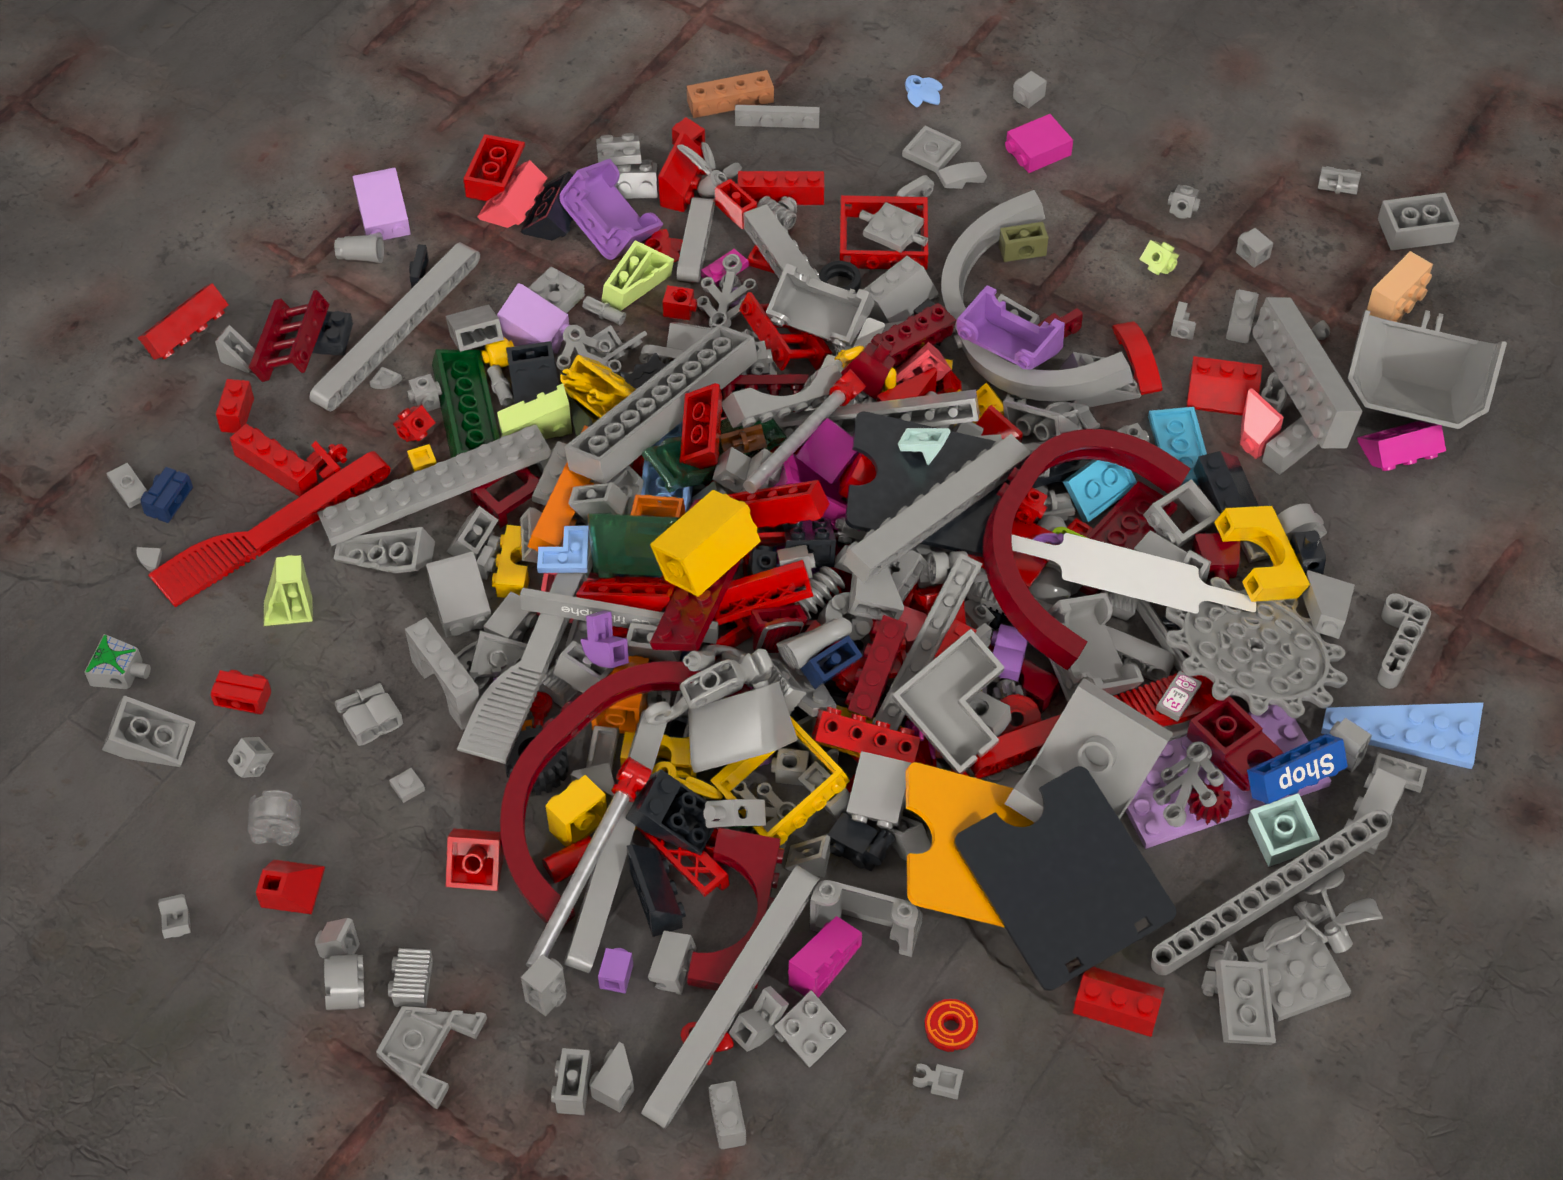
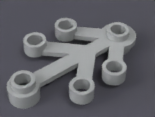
M729 254L723 259V266L727 273L722 293L716 287L711 277H705L701 281L703 290L709 292L719 303L718 311H716L711 306L707 296H701L697 299L699 309L705 311L710 317V328H715L717 325L729 328L731 320L741 313L739 308L745 298H742L737 306L728 311L729 305L746 293L752 292L753 294L758 289L756 281L749 278L744 281L743 285L732 292L735 276L742 268L741 260L736 254Z
M570 325L565 328L563 340L566 345L562 355L556 361V365L560 370L569 368L571 363L570 356L575 348L578 355L599 361L609 367L615 374L620 372L621 363L618 360H605L587 352L585 346L598 350L601 355H608L612 349L610 341H598L588 337L583 328L578 325ZM571 333H576L579 337L574 338L571 336ZM601 345H606L608 350H603ZM560 360L567 361V364L562 365L560 363ZM610 365H616L618 369L613 370Z
M1203 742L1192 743L1187 748L1186 758L1172 767L1165 768L1161 772V778L1167 785L1156 789L1153 793V798L1158 805L1167 804L1171 799L1170 795L1180 789L1176 802L1168 805L1163 811L1165 820L1171 826L1180 827L1185 823L1187 815L1184 810L1193 787L1198 792L1203 806L1211 807L1217 802L1216 795L1206 787L1198 776L1200 767H1202L1206 771L1207 779L1212 786L1221 785L1225 777L1221 770L1216 769L1209 760L1212 756V751ZM1188 768L1187 772L1178 778V773Z
M741 781L732 789V794L737 798L756 799L747 789L744 781ZM761 783L758 785V798L767 800L773 807H765V818H770L771 820L766 823V826L762 827L768 832L784 818V814L790 813L796 805L792 802H782L772 791L770 784ZM742 787L743 790L737 791L735 788ZM763 789H766V790H768L769 792L766 793V794H764V793H761L760 791L763 790ZM705 796L703 797V799H705L707 802L719 801ZM749 827L731 828L730 830L743 832ZM752 829V834H758L754 829Z

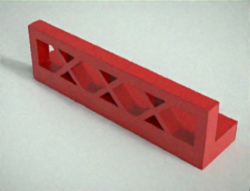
M800 560L731 581L715 614L718 625L751 615L752 610L780 607L814 597L804 561ZM806 586L805 590L793 592L797 588ZM780 594L778 598L770 599L773 595ZM754 601L756 602V603H755L754 605H752V606H749V607L746 606V605H747L748 603H750V602H754ZM733 609L731 612L721 615L720 611Z
M637 827L640 833L704 897L716 887L723 891L730 885L728 874L704 850L701 855L677 846L678 850H667L664 847V840L661 839L660 843L657 840L660 838L650 835ZM682 856H687L696 866L684 867L681 864ZM699 873H704L711 880L705 887L698 881Z

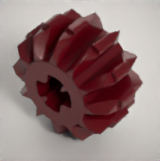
M1203 781L1206 787L1214 792L1217 802L1211 807L1203 806L1198 792L1193 787L1187 802L1190 805V814H1196L1197 821L1202 818L1205 819L1207 825L1211 820L1218 824L1221 818L1226 819L1228 817L1229 810L1232 807L1230 791H1223V784L1212 786L1210 783L1207 785Z

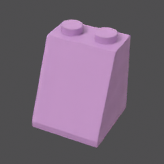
M396 168L353 176L365 234L369 235L380 232L383 240L411 235Z
M520 283L517 284L497 314L503 337L507 338L508 341L512 340L514 346L551 341L553 354L559 351L563 341V332L566 327L570 326L568 314Z

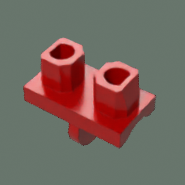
M315 441L311 445L315 451L306 459L315 466L316 470L324 463L328 464L319 472L321 477L326 480L342 469L337 462L345 463L347 461L345 457L347 455V448L343 444H330L328 447L330 451L328 453Z

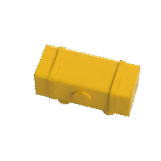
M582 355L575 357L570 369L562 371L567 375H560V380L564 384L566 393L599 418L636 390L624 378L612 372L609 367Z

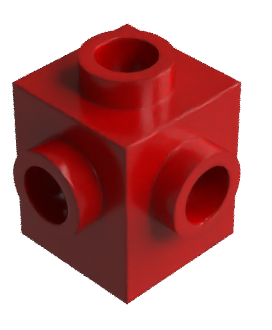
M421 404L401 411L397 415L399 419L393 425L396 427V432L400 438L406 440V442L413 440L418 442L427 436V430L436 422Z
M1031 487L1020 504L1015 517L1032 526L1036 517L1041 519L1045 513L1047 506L1043 504L1048 495Z

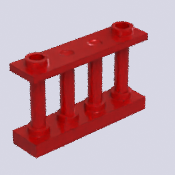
M748 292L739 310L759 340L765 341L766 350L771 349L772 359L779 370H784L790 359L808 358L814 368L819 370L826 356L832 354L825 341L821 337L784 324L782 327L773 324L766 314L769 304H759L752 292ZM776 328H788L791 334H780ZM786 343H798L801 349H790Z

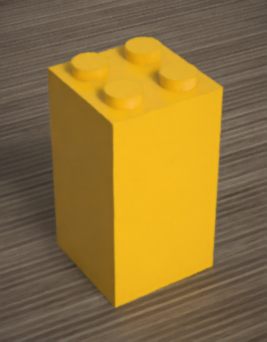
M712 490L656 538L650 546L665 580L699 597L761 541L757 533V526L752 521L748 505L743 501L731 498L727 494Z

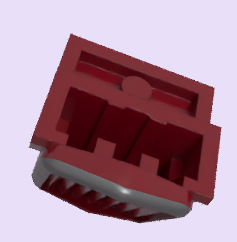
M790 603L780 607L752 610L751 615L747 616L746 619L754 633V652L758 649H765L767 653H779L776 643L801 633L807 617L800 604L794 605Z

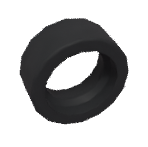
M833 261L826 264L820 271L819 279L825 283H828L827 281L830 278L842 276L852 280L853 283L840 288L850 291V288L854 289L856 294L861 289L860 271L850 262Z

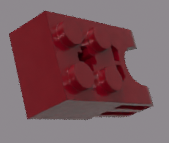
M1230 696L1224 700L1217 701L1190 720L1186 737L1192 743L1203 742L1207 744L1212 751V756L1209 760L1244 792L1250 790L1247 773L1250 766L1248 764H1261L1283 754V751L1262 732L1263 728Z

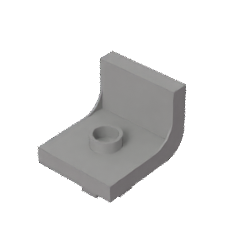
M1083 679L1073 693L1043 747L1014 787L1005 804L1036 823L1043 812V798L1039 787L1077 766H1082L1090 772L1114 812L1121 819L1173 733L1093 683Z

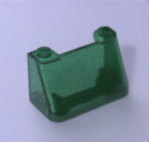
M588 513L593 571L597 572L598 577L613 578V573L663 576L650 544L681 517Z

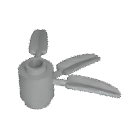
M701 143L704 159L689 147L677 145V148L707 174L699 182L697 188L702 198L713 199L715 197V187L727 181V179H732L742 169V166L737 162L729 165L722 172L714 170L715 161L713 153L707 143Z

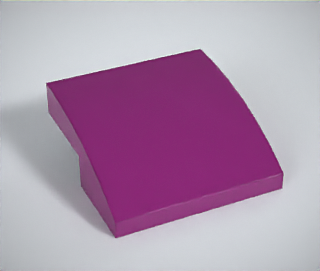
M826 418L809 437L796 457L830 484H836L846 467L853 463L859 452L852 450L853 436L830 418Z

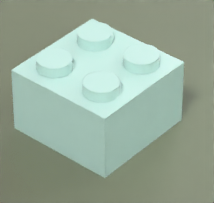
M1299 793L1250 810L1248 823L1268 867L1301 856L1319 844L1320 838Z

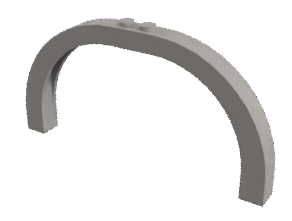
M1035 190L1027 192L989 210L963 232L953 245L946 259L941 279V291L946 310L956 319L952 332L956 334L953 336L958 349L962 347L971 365L984 379L1010 394L1039 401L1085 399L1115 390L1133 382L1130 366L1122 351L1099 361L1072 369L1027 370L1002 359L968 340L962 339L957 331V318L966 309L963 303V292L972 267L988 248L999 241L1000 228L1031 224L1044 220L1045 215L1042 203Z

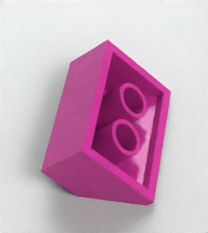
M1421 420L1357 437L1358 443L1371 465L1382 468V471L1393 470L1396 468V465L1401 463L1403 465L1415 464L1417 459L1423 457L1424 459H1433L1438 457V453L1446 451L1442 425Z

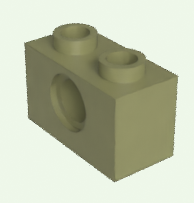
M1038 222L1000 228L999 249L1003 261L1008 262L1046 256L1049 237L1044 223Z

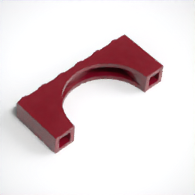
M718 828L714 847V861L734 868L745 877L755 893L758 911L750 930L734 945L716 952H692L687 985L717 991L775 899L770 896L772 888L777 889L780 873L775 871L777 863L782 864L785 849L780 848L781 839Z

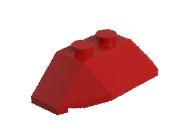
M611 577L594 582L591 580L584 581L576 596L660 612L670 602L677 586L667 582L665 578Z

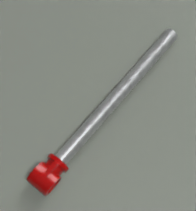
M851 369L833 384L829 390V397L743 483L744 489L748 493H755L812 435L826 418L839 406H846L866 387Z
M631 757L624 761L617 773L616 779L619 782L613 785L611 789L615 795L526 963L529 968L542 954L548 957L627 803L636 800V792H640L651 775L652 770Z

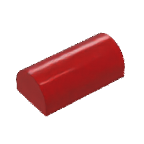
M590 836L542 859V863L554 883L573 875L592 839Z

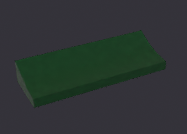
M436 349L432 368L435 382L438 381L442 394L439 395V401L451 458L500 439L480 350Z

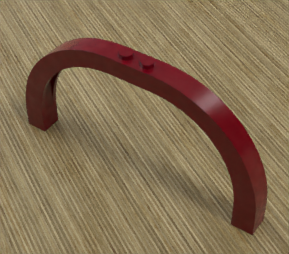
M1104 429L1074 430L1062 433L1041 444L1031 453L1020 469L1015 467L1007 479L1011 482L1009 484L1005 482L997 493L1000 499L994 506L985 527L983 539L984 565L988 582L999 606L1012 625L1030 644L1067 671L1079 658L1088 641L1051 616L1027 588L1019 573L1013 555V521L1020 504L1037 478L1049 468L1071 460L1093 459L1120 465L1146 478L1168 494L1183 483L1191 468L1161 448L1143 439L1117 431Z
M662 661L636 665L609 675L592 685L573 702H567L555 719L550 718L543 725V730L529 743L519 757L510 774L502 800L500 816L501 840L511 876L527 904L546 924L561 896L549 885L536 868L529 854L525 836L526 809L530 794L540 773L563 747L604 710L626 698L642 693L665 690L681 691L680 684L701 671H691L683 662ZM744 684L741 690L730 696L748 692L752 689ZM572 909L564 926L575 917L574 909Z

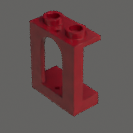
M529 467L514 472L525 485L500 502L486 489L505 476L470 490L472 501L478 507L480 506L498 519L496 525L499 528L508 524L507 514L532 498L540 477H535L530 472Z

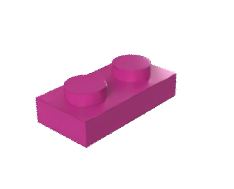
M733 249L703 268L701 276L703 278L711 277L716 287H718L722 277L727 273L723 266V259L727 255L736 254L739 256L742 268L738 273L749 267V261L737 250Z

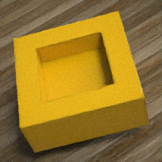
M429 444L407 451L414 472L421 471L437 463Z

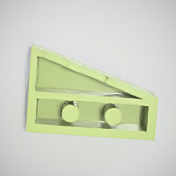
M635 240L605 282L602 302H608L610 306L620 311L670 277L674 259Z
M564 384L558 385V390L545 395L544 392L537 394V399L526 404L524 401H521L498 411L501 436L513 434L535 424L544 439L572 434L570 407Z
M301 555L277 557L264 600V626L313 621L312 594Z

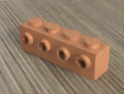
M765 70L688 85L687 102L693 118L733 111L735 110V105L773 103L774 86L768 71Z

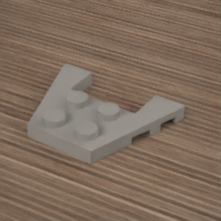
M402 1006L376 1051L377 1057L431 1106L438 1109L449 1089V1085L427 1075V1070L450 1029L476 1039L487 1020V1016L482 1012L466 1014L463 1011L457 1010L441 1012L433 1008Z

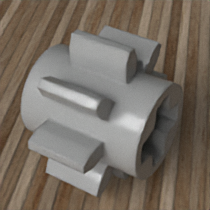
M1010 679L1002 680L997 683V688H993L992 697L1000 700L1012 694L1023 695L1022 686H1015V682Z

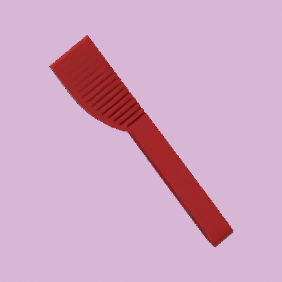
M371 451L333 474L251 530L223 534L201 541L179 553L149 573L148 576L172 605L177 607L189 600V598L194 597V595L199 594L200 591H204L207 587L212 586L211 584L222 580V577H227L229 573L232 574L235 569L238 570L240 566H245L246 562L250 563L251 559L255 560L257 555L260 557L320 520L317 512L344 502L349 498L359 496L388 477L391 468L375 451Z
M1177 673L1173 674V676L1170 675L1167 678H1162L1160 681L1151 682L1149 685L1145 684L1143 687L1139 686L1137 689L1128 690L1125 694L1122 692L1119 696L1114 695L1115 698L1161 726H1170L1189 721L1219 701L1212 695L1214 683L1209 678L1202 675L1191 676L1202 683L1179 721L1156 710L1157 704ZM1061 714L997 737L999 739L997 745L981 758L976 755L978 758L977 762L970 767L974 776L977 779H982L1036 758Z

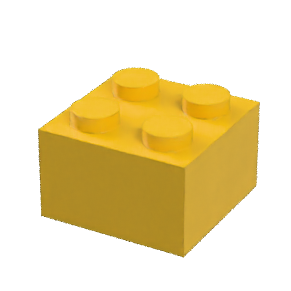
M586 775L579 780L572 781L566 790L559 795L553 796L545 805L549 831L565 847L589 836L597 829L607 810L606 794Z

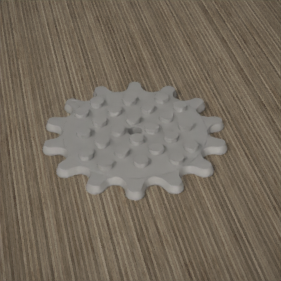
M1214 577L1210 580V586L1248 595L1246 589L1241 591L1234 590L1222 578ZM1296 598L1257 601L1256 612L1211 601L1201 602L1198 613H1191L1168 606L1166 608V618L1181 628L1178 631L1167 632L1166 644L1171 648L1183 650L1189 655V658L1185 659L1182 663L1183 673L1188 676L1202 675L1209 678L1214 683L1212 695L1217 700H1224L1230 695L1243 698L1247 701L1249 710L1254 715H1262L1267 711L1268 705L1271 704L1281 707L1289 717L1298 718L1305 712L1302 701H1309L1319 708L1325 709L1332 704L1333 697L1324 689V686L1341 688L1348 681L1344 673L1336 670L1330 664V662H1338L1344 658L1345 650L1339 645L1325 642L1320 636L1321 633L1315 632L1311 619L1304 618L1297 613L1296 608L1299 603Z

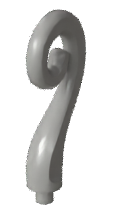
M707 645L702 651H691L684 657L683 663L691 671H703L714 665L715 656L722 657V660L732 659L738 663L741 655L748 652L725 645Z

